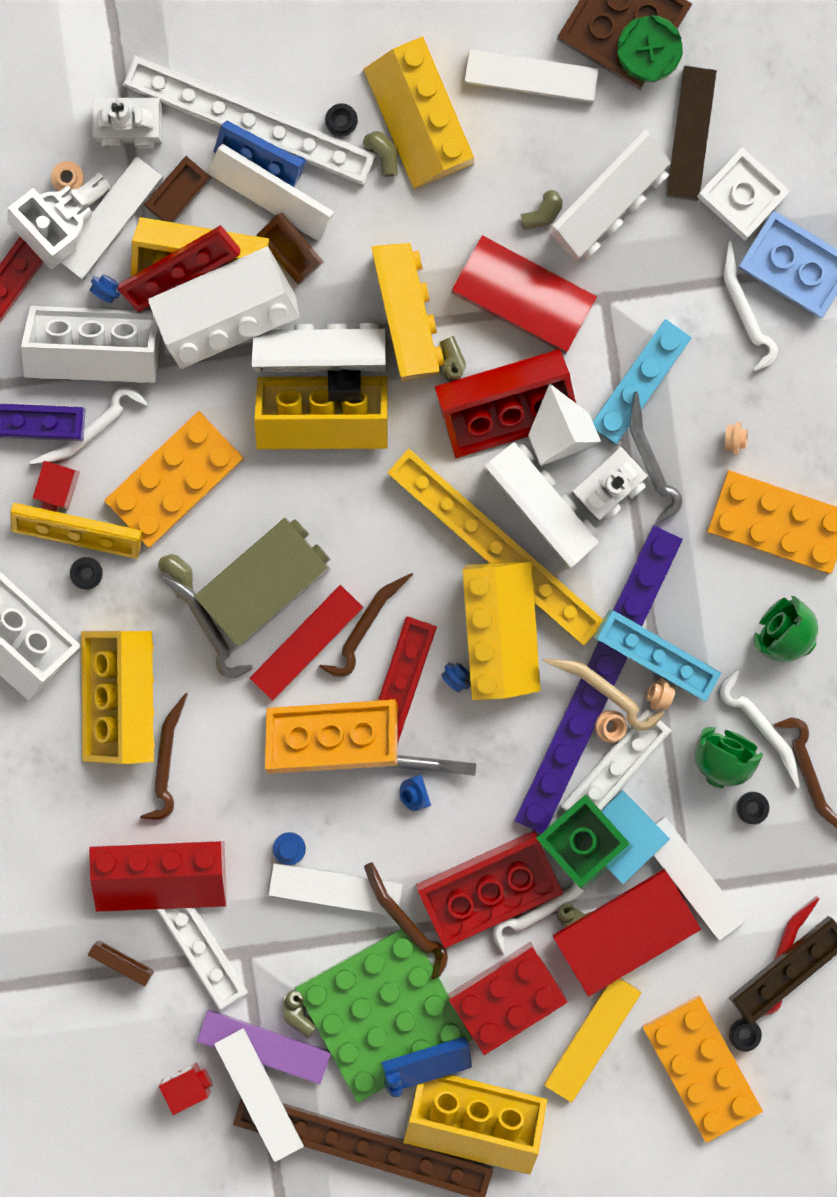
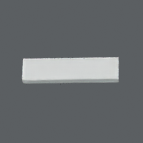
M470 49L465 84L593 103L599 69Z
M222 144L217 149L207 174L272 214L283 213L295 228L317 241L321 239L334 214L332 210L226 145Z
M136 156L93 211L92 217L83 224L82 232L77 239L76 251L61 263L84 281L163 180V176Z
M646 709L637 720L643 721L653 713ZM661 720L647 731H638L630 727L624 737L616 742L561 804V807L567 811L586 794L602 810L672 730Z
M664 816L656 822V825L670 840L654 854V857L666 869L671 879L720 941L744 923L745 920Z
M277 862L273 864L268 896L389 915L377 901L367 877L285 865ZM382 880L388 895L399 906L403 883Z
M196 908L156 909L220 1011L248 994L247 989Z
M242 1028L214 1043L273 1161L276 1162L304 1147L245 1029Z

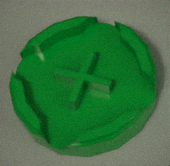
M650 15L633 19L623 29L618 40L617 56L621 67L630 77L641 82L655 83L666 79L676 70L683 55V43L679 30L669 20L660 16Z

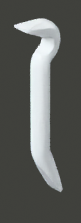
M729 241L724 265V282L750 340L757 347L764 345L768 349L767 356H764L752 370L755 372L773 364L777 358L778 347L773 339L761 333L738 282L732 243Z
M121 387L117 389L112 395L111 407L84 428V441H69L63 447L29 462L30 465L43 464L44 461H62L73 456L121 415L123 407L120 402L123 397L129 396L132 400L149 406V404L135 388Z
M736 670L722 682L720 687L721 700L727 706L740 708L779 753L794 786L798 789L799 781L796 762L790 746L750 699L745 696L733 699L730 696V689L734 687L740 673L739 670Z
M574 882L570 888L563 891L562 895L539 905L518 919L512 917L495 925L492 930V937L502 954H505L504 937L502 935L504 927L510 926L514 931L525 930L557 911L561 905L577 899L584 890L580 889Z

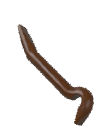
M413 573L385 585L374 595L343 645L342 656L347 659V665L344 668H339L337 666L320 664V668L334 677H345L353 672L356 666L354 652L385 602L408 581Z
M188 693L183 695L162 724L154 790L156 797L164 800L165 806L162 810L151 811L141 815L140 818L162 820L173 812L174 799L169 791H167L174 730Z
M793 717L774 723V727L798 728L800 734L797 739L793 740V751L814 808L821 817L837 828V816L826 803L805 746L809 738L807 724Z
M373 862L364 865L367 878L379 904L421 951L427 954L434 953L435 963L433 964L431 979L440 977L448 961V954L444 946L437 941H429L388 895Z

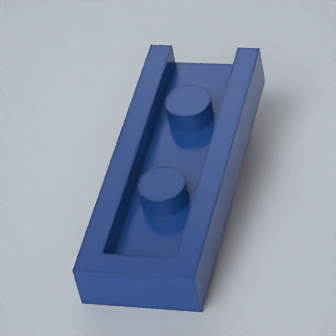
M228 120L221 125L213 150L216 153L217 149L224 144L293 187L296 186L297 181L300 179L306 162L303 157L294 156Z
M465 1036L381 1062L385 1076L384 1085L388 1094L390 1093L392 1097L402 1095V1089L472 1068L470 1045Z

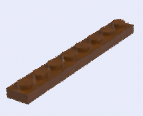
M241 1098L233 1125L259 1133ZM283 1103L304 1147L465 1196H486L493 1173V1166L405 1144L403 1139Z

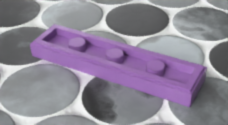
M208 1009L197 1040L198 1043L216 1048L214 1043L244 1028L263 1065L321 1084L331 1055L329 1050Z

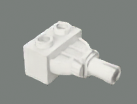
M93 98V138L97 143H102L103 148L108 149L121 148V143H134L135 148L141 149L154 148V143H162V103L160 99Z
M96 173L92 179L78 189L71 190L66 185L59 192H47L39 195L32 188L8 207L7 223L52 270L76 251L77 239L82 232L83 224L92 217V211L88 206L110 191L111 186L106 179L101 181L103 176L100 173Z
M620 447L574 489L571 494L596 521L603 517L609 521L622 509L618 503L628 495L633 499L646 487L642 481L648 475Z

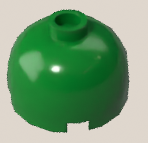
M791 596L792 600L790 601L784 597L773 604L759 622L765 625L761 634L759 635L756 632L754 634V647L766 657L777 662L790 663L798 660L803 656L809 655L816 646L818 635L817 618L812 610L795 596Z
M716 727L704 728L696 743L694 756L695 763L699 771L706 777V781L714 787L724 788V786L741 785L751 779L763 757L762 752L758 755L755 753L757 746L744 736L733 731L725 730L724 736L714 733Z

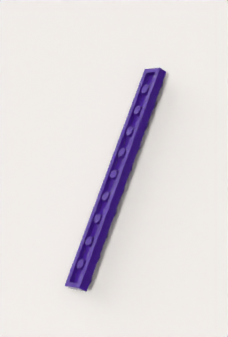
M652 526L613 608L615 612L641 627L643 626L683 541L682 538L657 526ZM598 641L587 666L614 686L628 657ZM582 678L574 691L514 819L515 822L541 834L548 828L595 728V722L608 700L606 696Z

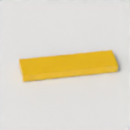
M13 503L10 511L11 531L15 533L138 559L141 551L142 530Z
M621 978L604 987L547 1077L544 1086L572 1103L642 992Z

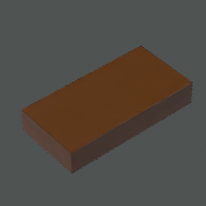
M185 156L144 206L161 221L174 223L212 178L190 158Z
M283 213L277 214L256 235L257 237L269 238L271 253L298 285L302 284L324 263Z
M100 940L93 944L88 953V956L143 986L148 984L154 973L153 969Z

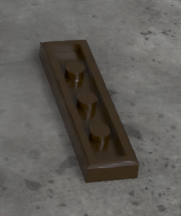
M684 66L666 197L699 201L697 195L701 191L717 70Z
M827 916L729 997V1000L746 1023L752 1025L837 955V923L832 917Z

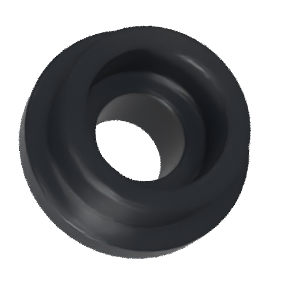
M339 103L333 105L327 111L325 123L327 129L333 135L345 137L355 131L358 117L356 111L350 105ZM338 116H346L348 119L347 124L344 126L337 125L335 121Z
M83 557L72 564L70 578L73 584L80 589H93L100 584L103 578V569L97 560ZM85 567H89L93 572L92 577L88 580H85L81 575Z
M754 791L743 794L738 799L736 805L739 818L748 824L763 822L767 818L770 809L766 797ZM750 802L758 804V810L753 814L747 811V805Z
M743 1018L736 1020L731 1025L728 1034L731 1044L737 1050L743 1052L754 1050L760 1044L762 1032L758 1024L754 1022L752 1025H749ZM742 1029L750 1030V1037L746 1040L739 1038V1033Z

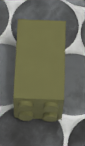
M284 517L194 595L237 647L244 645L331 569L326 564L331 560L330 557L319 545L316 544L312 547L305 538L309 533L296 519L290 522Z

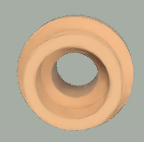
M64 161L54 167L51 181L58 191L66 185L71 190L78 189L83 186L84 173L76 163ZM65 172L73 174V179L68 183L62 181V175Z
M736 422L735 425L728 424L725 436V450L733 451V454L739 455L741 448L746 449L748 442V429H742V422Z
M660 678L656 683L653 682L650 685L647 700L650 701L651 709L658 711L660 709L667 710L670 707L674 698L675 687L669 684L668 680Z
M606 710L598 716L595 722V732L602 741L614 743L622 739L626 734L627 723L620 712ZM612 721L613 727L610 731H607V723Z

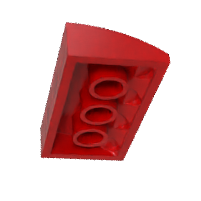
M483 235L451 291L457 297L554 349H560L564 354H567L597 296Z
M534 830L416 884L417 891L444 948L563 894L540 842L536 839L537 835Z
M663 869L552 936L589 997L697 933L701 928L666 869Z

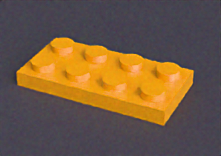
M198 411L104 501L130 528L142 530L141 540L151 548L244 460V457Z
M730 470L727 471L707 533L827 574H832L837 560L836 506Z
M395 699L266 708L265 770L268 774L397 766V702Z
M699 995L642 1026L706 1143L763 1112Z

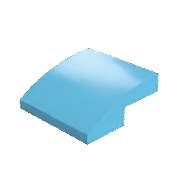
M622 790L601 811L633 846L609 868L610 872L624 884L670 838Z

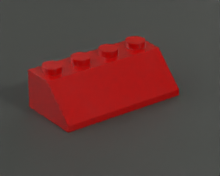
M560 349L434 386L455 459L528 437L549 383L576 403L570 373Z
M225 841L89 847L90 882L96 912L227 906Z

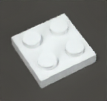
M741 147L697 195V198L745 241L790 191Z

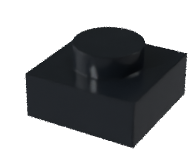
M361 370L328 371V402L361 401Z

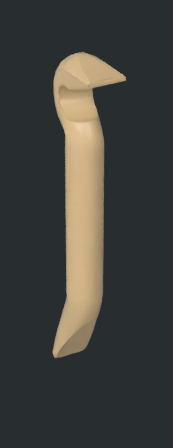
M543 658L544 662L578 675L626 711L628 723L635 730L647 731L653 728L665 714L663 710H660L648 716L645 720L638 721L637 713L639 708L637 704L585 664L571 660Z

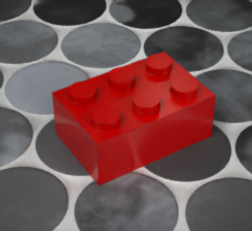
M531 941L448 994L450 1003L484 1056L568 1003L565 994Z

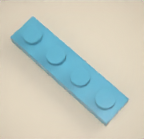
M667 319L662 322L593 420V424L599 434L615 445L619 442L630 426L633 393L638 392L642 409L692 338Z
M611 609L608 610L593 637L703 701L708 699L722 674Z

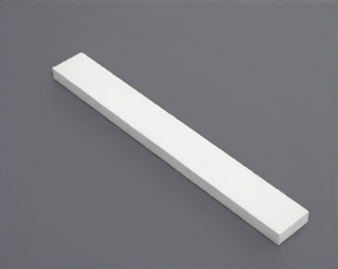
M134 55L122 85L124 88L145 97L159 98L162 104L220 128L228 120L294 156L303 157L306 161L305 163L361 186L365 185L376 158L374 153Z

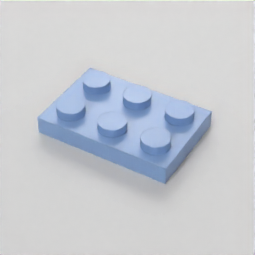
M773 210L737 268L821 319L837 295V249Z

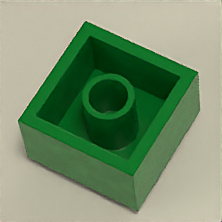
M586 794L536 838L579 888L584 891L633 847Z

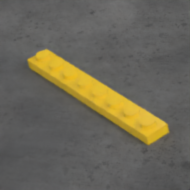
M409 448L387 472L389 476L488 563L532 561L535 604L584 646L596 633L603 621L596 612Z

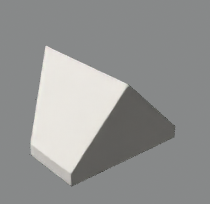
M549 383L528 435L540 466L601 444L600 437L589 413Z

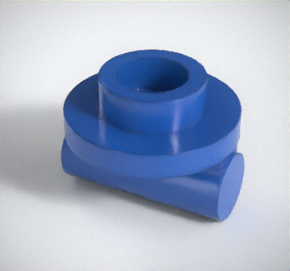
M422 774L410 777L400 785V799L411 811L431 806Z

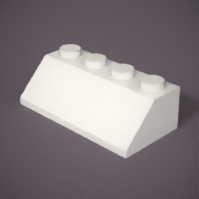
M646 129L552 225L549 236L576 262L583 256L587 260L590 259L601 247L598 243L599 239L605 233L612 236L624 223L620 218L629 209L634 213L647 199L643 194L651 186L657 189L668 178L669 174L666 170L671 162Z
M268 246L148 299L165 345L180 369L300 318L296 295Z
M30 306L21 344L24 378L155 383L159 363L160 330L151 310L137 312L136 310Z
M377 323L360 324V329H347L346 324H327V330H314V325L297 324L294 325V330H281V326L253 338L252 368L256 373H307L339 370H361V372L387 371L386 329H379V324Z
M514 442L488 462L483 470L567 569L571 568L599 543L595 538L599 533L587 519L581 522L574 512L578 508L566 494L560 497L553 489L557 483L545 469L539 472L531 463L535 460V457L524 444L518 447Z
M0 572V676L30 701L52 680L80 649L81 645Z

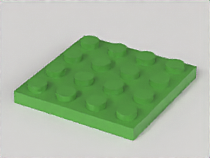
M401 928L295 986L296 991L303 995L305 1008L358 1103L386 1088L381 1062L464 1036L468 1042L472 1040L471 1034L450 1003L448 993L440 978L431 979L433 965L427 954L421 951Z

